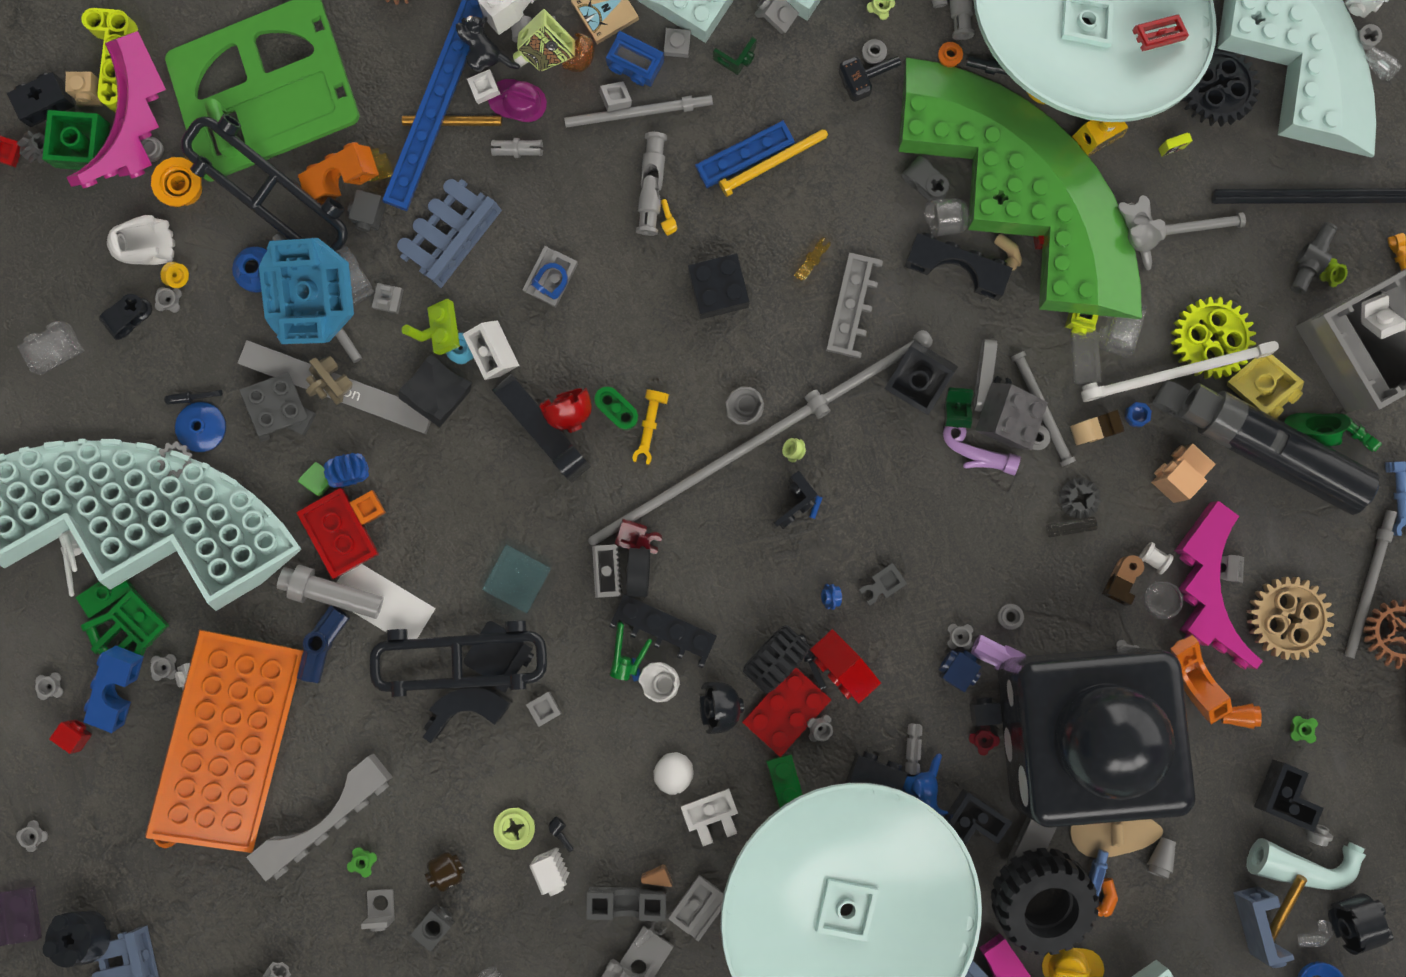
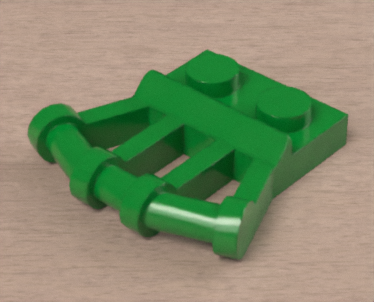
M130 590L108 613L82 624L81 629L83 632L86 631L92 645L91 650L95 654L100 655L102 652L109 649L107 647L108 643L123 629L128 636L118 646L127 650L135 642L137 647L134 653L143 656L145 650L170 625L136 590ZM113 619L116 623L100 638L96 627Z

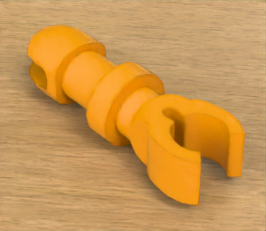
M1400 233L1388 237L1389 247L1396 254V258H1394L1395 263H1399L1400 270L1402 271L1406 269V235Z

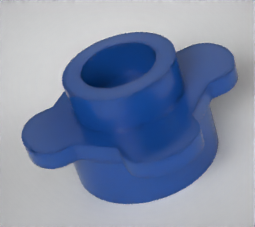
M825 584L821 592V600L826 609L831 608L833 610L841 605L842 592L839 586Z

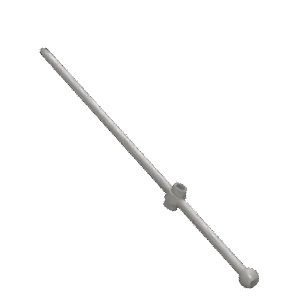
M924 330L918 331L914 335L913 341L824 395H820L817 389L811 391L805 396L808 402L806 406L589 537L588 542L591 545L600 543L618 532L622 519L632 522L636 521L808 415L815 414L818 419L826 416L831 411L827 406L831 401L902 359L914 341L929 348L933 343L930 334Z

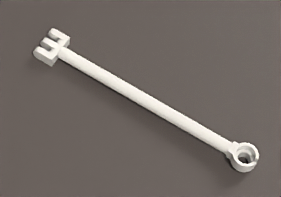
M1276 341L1259 344L1254 348L1098 387L1097 382L1082 386L1083 402H1089L1119 392L1248 359L1270 356L1278 350L1279 344Z

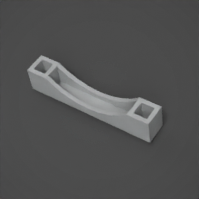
M375 754L366 757L348 772L345 787L339 801L321 823L299 834L274 836L266 840L246 858L265 882L272 877L276 880L289 870L287 867L289 863L293 860L298 863L309 854L307 848L313 843L318 846L329 837L327 832L331 828L339 829L350 820L347 817L349 813L353 810L358 813L370 803L367 799L375 793L378 796L389 787L387 782L393 778Z

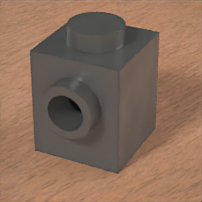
M357 189L354 201H351L348 206L347 213L349 219L355 224V228L370 232V229L378 231L386 203H383V198L380 195Z

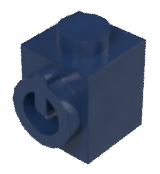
M951 650L939 666L938 670L942 672L939 677L958 690L965 692L969 685L973 686L978 681L981 675L978 671L982 666L976 663L978 658L965 650L961 653Z

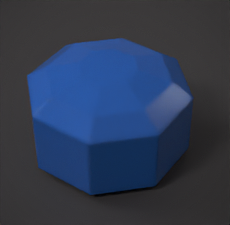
M1135 402L1126 408L1124 418L1130 426L1140 428L1151 420L1152 411L1146 403Z

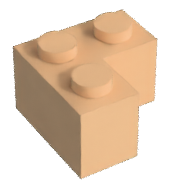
M1193 443L1186 446L1180 445L1172 453L1173 459L1169 464H1162L1154 473L1156 478L1151 483L1173 503L1190 500L1207 482L1204 477L1216 465Z

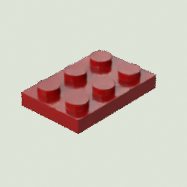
M343 488L335 490L296 512L332 579L340 577L379 555L364 525H361L350 505L351 501Z
M795 668L780 685L766 694L742 723L781 757L808 727V720L811 718L815 719L832 699L799 669Z

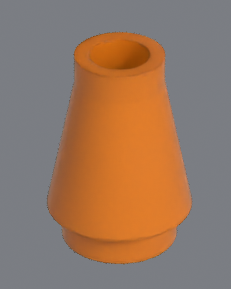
M1253 703L1232 707L1233 711L1221 718L1222 724H1231L1249 729L1261 727L1262 723L1260 706H1254Z

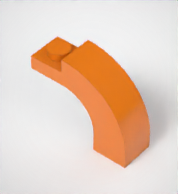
M1191 635L1186 639L1176 642L1170 650L1180 661L1184 691L1206 720L1213 724L1233 711L1231 698L1217 684L1206 668L1202 659L1199 641Z

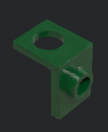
M754 37L750 39L737 60H734L717 48L713 51V60L739 75L744 65L748 67L754 59L755 54L753 52L756 49L757 39Z

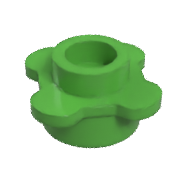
M1301 716L1293 717L1290 726L1291 739L1294 741L1306 740L1307 743H1314L1316 741L1315 728L1318 726L1317 720L1314 718L1302 719Z
M357 847L352 851L353 857L351 862L347 864V869L349 872L360 873L364 878L369 877L372 874L371 868L377 861V856L373 852L370 853ZM360 860L364 861L363 865L360 864Z

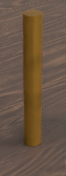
M1302 875L1296 876L1270 925L1273 941L1277 938L1307 882V879Z

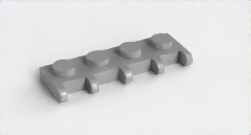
M849 252L826 351L861 358L862 353L854 351L853 345L856 335L866 336L867 331L858 329L861 311L869 313L872 311V306L863 303L867 287L877 288L878 282L869 280L872 265L882 267V260Z

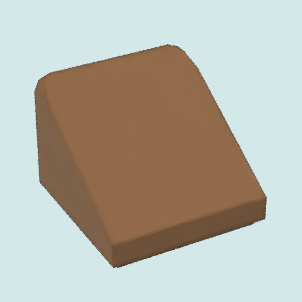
M664 864L642 873L641 876L643 884L672 887L673 884L667 867Z

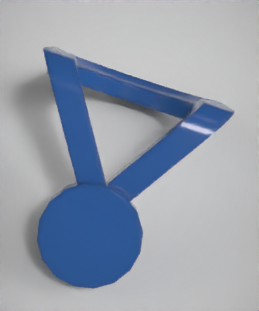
M549 263L544 265L534 276L531 285L542 294L546 293L552 299H557L568 283V275L561 265ZM556 268L562 274V282L550 293L538 282L546 270Z

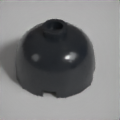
M704 682L701 689H706L705 696H700L699 702L702 724L709 727L705 731L708 734L727 732L737 724L740 713L744 712L743 699L739 698L736 690L729 684L723 682Z

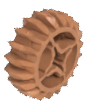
M1392 600L1390 607L1382 603L1380 605L1381 611L1374 609L1371 612L1375 618L1367 617L1366 622L1371 626H1365L1363 632L1371 635L1366 636L1364 642H1373L1368 651L1373 652L1377 650L1379 652L1375 656L1376 660L1381 659L1383 656L1387 658L1384 662L1385 666H1389L1392 661H1395V669H1400L1402 662H1404L1406 667V654L1394 652L1388 646L1397 645L1404 652L1406 651V637L1393 638L1398 631L1400 633L1406 632V623H1403L1399 617H1395H1406V600L1401 602L1400 607L1396 600ZM1384 619H1387L1390 634L1381 639L1379 632L1380 624Z

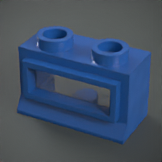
M619 31L606 56V62L612 72L618 75L623 73L631 77L630 79L640 86L645 84L651 87L664 63V52Z

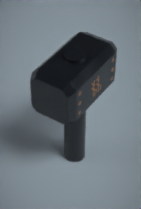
M896 56L866 70L861 60L857 57L842 62L839 66V75L850 99L856 102L868 97L872 91L869 79L901 66V60L899 56Z

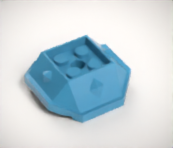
M319 238L269 241L267 252L259 266L264 316L267 323L277 334L281 344L330 342L354 315L349 262Z

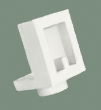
M1383 293L1362 302L1361 324L1380 339L1406 329V320L1389 308V296Z

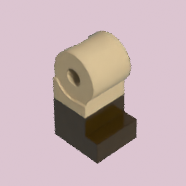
M1118 410L1070 426L1076 446L1101 440L1125 431Z

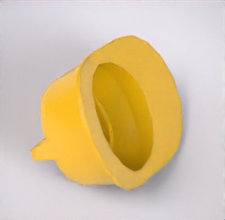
M1072 948L1068 951L1063 949L1059 951L1060 954L1050 955L1048 952L1042 962L1044 977H1103L1104 963L1100 956L1094 951L1085 948Z

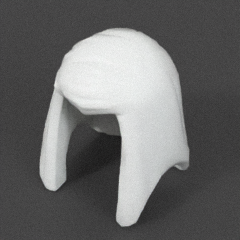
M152 215L136 217L114 226L109 231L107 237V247L110 254L116 260L124 263L141 265L164 264L172 262L175 251L172 249L175 247V240L172 238L173 231L168 229L170 226L169 222L154 218Z

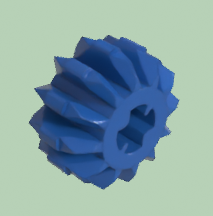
M359 453L336 456L334 459H329L323 465L325 479L334 488L349 487L350 485L363 482L369 476L368 464L364 456Z

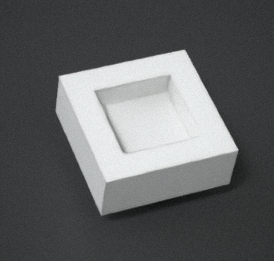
M490 69L467 79L478 104L501 95Z

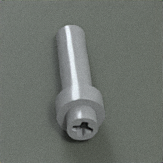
M298 565L295 570L284 567L277 582V589L286 591L287 599L304 603L309 598L377 619L384 597L315 576V569L303 565Z

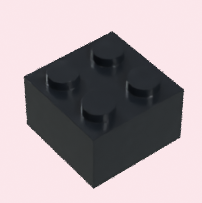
M737 253L688 265V273L700 320L749 308L750 301Z
M914 341L886 385L885 390L929 415L958 366Z

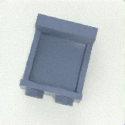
M1259 886L1233 892L1250 954L1272 968L1284 967L1287 965V962L1293 961L1294 956L1292 953L1274 943L1266 915L1267 910L1281 907L1278 896Z

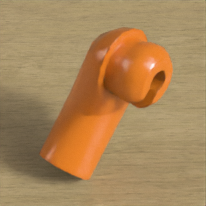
M1105 878L1103 880L1102 891L1104 898L1102 902H1099L1097 908L1099 917H1109L1112 915L1118 902L1113 878Z

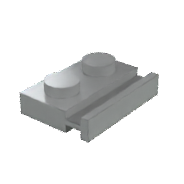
M544 246L523 288V292L556 308L565 289L557 299H552L546 293L542 294L531 285L532 279L544 265L556 263L566 270L569 283L578 265V261ZM550 268L544 272L538 283L552 293L561 284L562 274L558 269Z
M698 875L668 916V919L699 942L720 913L724 893L701 875Z

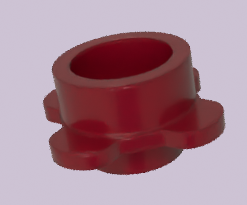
M989 725L980 726L979 731L969 735V742L978 748L980 755H987L989 750L1000 743L999 737L991 732ZM985 737L986 742H982V738Z

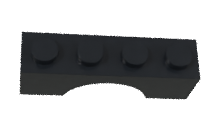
M917 233L904 265L906 268L928 275L934 268L940 265H958L971 276L975 293L996 301L1003 296L1013 269L1007 266V262L1001 259L990 260L983 257L984 254L979 251L969 250L968 252L960 249V245L954 242L946 241L944 243L938 241L934 235L929 233Z

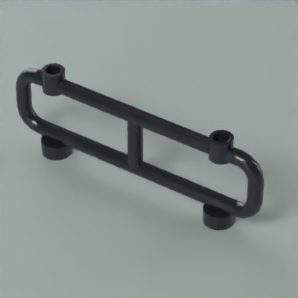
M223 114L220 120L217 121L211 117L202 116L196 118L191 123L181 140V149L185 157L193 163L190 170L195 175L203 178L207 174L289 240L307 239L301 237L262 206V203L278 182L337 230L338 236L330 248L336 253L341 251L348 239V231L346 225L339 219L345 209L338 201L327 197L324 203L320 204L235 136L241 128V124L233 117ZM202 127L212 129L269 175L253 198L214 168L207 158L199 156L194 152L192 142Z
M526 621L505 622V633L408 639L407 629L387 630V641L378 643L370 653L371 682L378 690L391 692V697L407 696V691L498 685H510L511 690L526 689V684L539 681L546 673V643L538 633L527 631ZM527 641L533 642L536 646L537 666L532 673L463 677L462 646ZM451 647L452 678L391 682L383 681L381 678L380 656L384 651Z

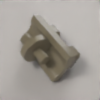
M331 356L320 361L316 357L310 360L311 367L309 371L312 375L306 379L310 385L306 393L309 396L317 394L321 400L326 398L328 394L336 405L343 402V396L352 388V382L346 375H342L334 381L330 374L338 370V365Z

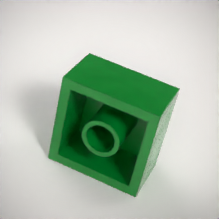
M48 110L42 160L55 168L80 170L103 147L109 136L110 123L97 113Z

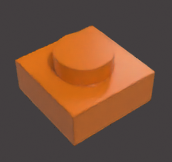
M373 490L350 502L361 525H365L386 513Z

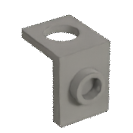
M393 889L368 890V918L361 923V929H370V931L386 930L395 920ZM382 895L388 900L386 909L378 910L374 907L373 902L376 896Z

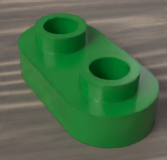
M603 387L596 392L594 400L597 408L618 428L630 430L636 426L639 418L637 410L612 387ZM607 396L612 397V403L609 405L603 403V399ZM625 413L631 416L628 422L621 420L622 415Z

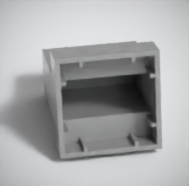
M1406 269L1332 305L1295 326L1346 413L1362 409L1365 414L1377 411L1406 395V329L1380 339L1361 324L1362 302L1383 293L1389 296V308L1406 320Z

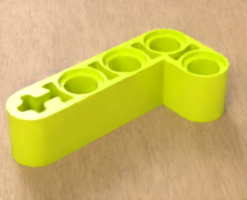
M89 8L82 14V24L94 36L104 39L97 92L98 98L110 110L116 112L117 81L116 77H113L115 70L105 43L136 32L138 27L121 10ZM101 20L100 24L94 27L95 24ZM125 23L124 27L119 29L120 25Z

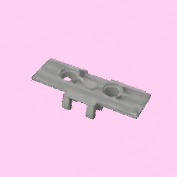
M643 926L620 963L611 959L601 977H655L674 945ZM635 960L645 962L646 970L643 973L637 974L632 970L631 965Z

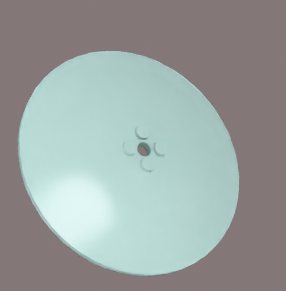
M973 0L981 34L990 52L1002 69L1026 92L1041 102L1064 113L1088 120L1101 122L1136 121L1152 117L1173 107L1185 98L1199 83L1210 64L1216 43L1217 26L1213 0ZM1179 14L1189 34L1187 39L1142 52L1140 48L1142 43H1138L1136 40L1138 34H1134L1132 31L1135 25ZM1082 18H1088L1092 25L1086 24ZM1172 24V25H1169V26H1165V27H1161V28L1149 30V31H1146L1145 33L1147 34V33H1151V32L1158 31L1159 29H1162V28H1170V27H1174V26H1177V25H1176V24Z
M844 783L823 787L797 797L769 816L752 834L736 858L724 890L721 907L720 927L725 960L732 977H965L979 940L982 916L981 890L977 872L965 844L954 828L938 812L923 801L901 790L871 783ZM847 903L852 904V912L847 916H842L840 913L841 907Z

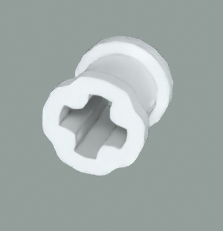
M1150 542L1143 549L1139 558L1157 569L1156 572L1161 575L1168 569L1174 556L1165 554L1155 547V543Z

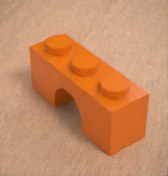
M357 142L348 143L343 147V150L325 156V160L320 163L307 166L306 171L298 174L302 189L320 204H323L327 197L336 199L341 196L339 189V178L341 175L344 183L362 185L378 176L379 173L369 146L359 145Z

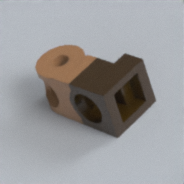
M1135 555L1119 559L1102 595L1124 606L1132 605L1135 595L1129 592L1136 577L1140 576L1144 571L1142 559Z

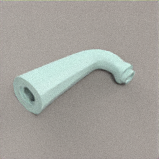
M1260 838L1256 840L1249 851L1246 867L1251 874L1293 884L1296 876L1302 875L1307 879L1305 887L1338 890L1354 882L1366 855L1363 854L1364 848L1349 842L1347 846L1344 845L1342 848L1344 856L1342 863L1337 868L1327 869L1266 839Z

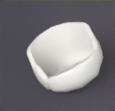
M650 663L642 669L639 676V683L642 685L644 695L655 702H666L676 696L680 685L679 676L676 670L666 663Z
M678 752L663 755L653 771L655 784L661 791L669 795L683 792L691 783L694 775L692 762L687 756Z

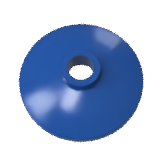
M205 402L193 403L186 406L179 413L175 423L176 436L182 445H186L189 450L207 452L217 447L223 440L226 432V421L222 412L214 405ZM200 422L201 428L196 431L194 424Z

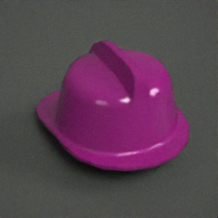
M504 79L496 83L501 95L488 100L489 106L495 114L521 122H533L543 116L547 101L545 94L539 87L514 79Z

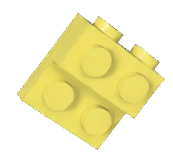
M1272 354L1258 359L1254 358L1227 383V386L1246 403L1276 419L1284 411L1282 407L1287 402L1294 404L1302 396L1303 392L1301 390L1304 385V381Z

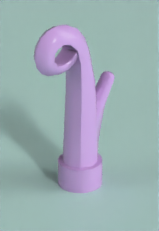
M945 426L943 437L946 444L955 452L974 460L964 463V468H994L1015 476L1021 456L1012 453L1003 454L961 443L966 437V428H956L960 431V435L954 439L951 435V430L956 427Z

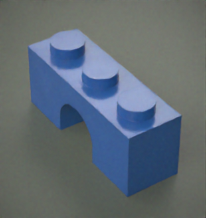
M116 645L100 654L97 660L98 671L90 685L92 689L91 696L84 707V712H86L84 723L109 733H113L125 724L131 702L117 694L115 684L126 687L137 680L144 656Z

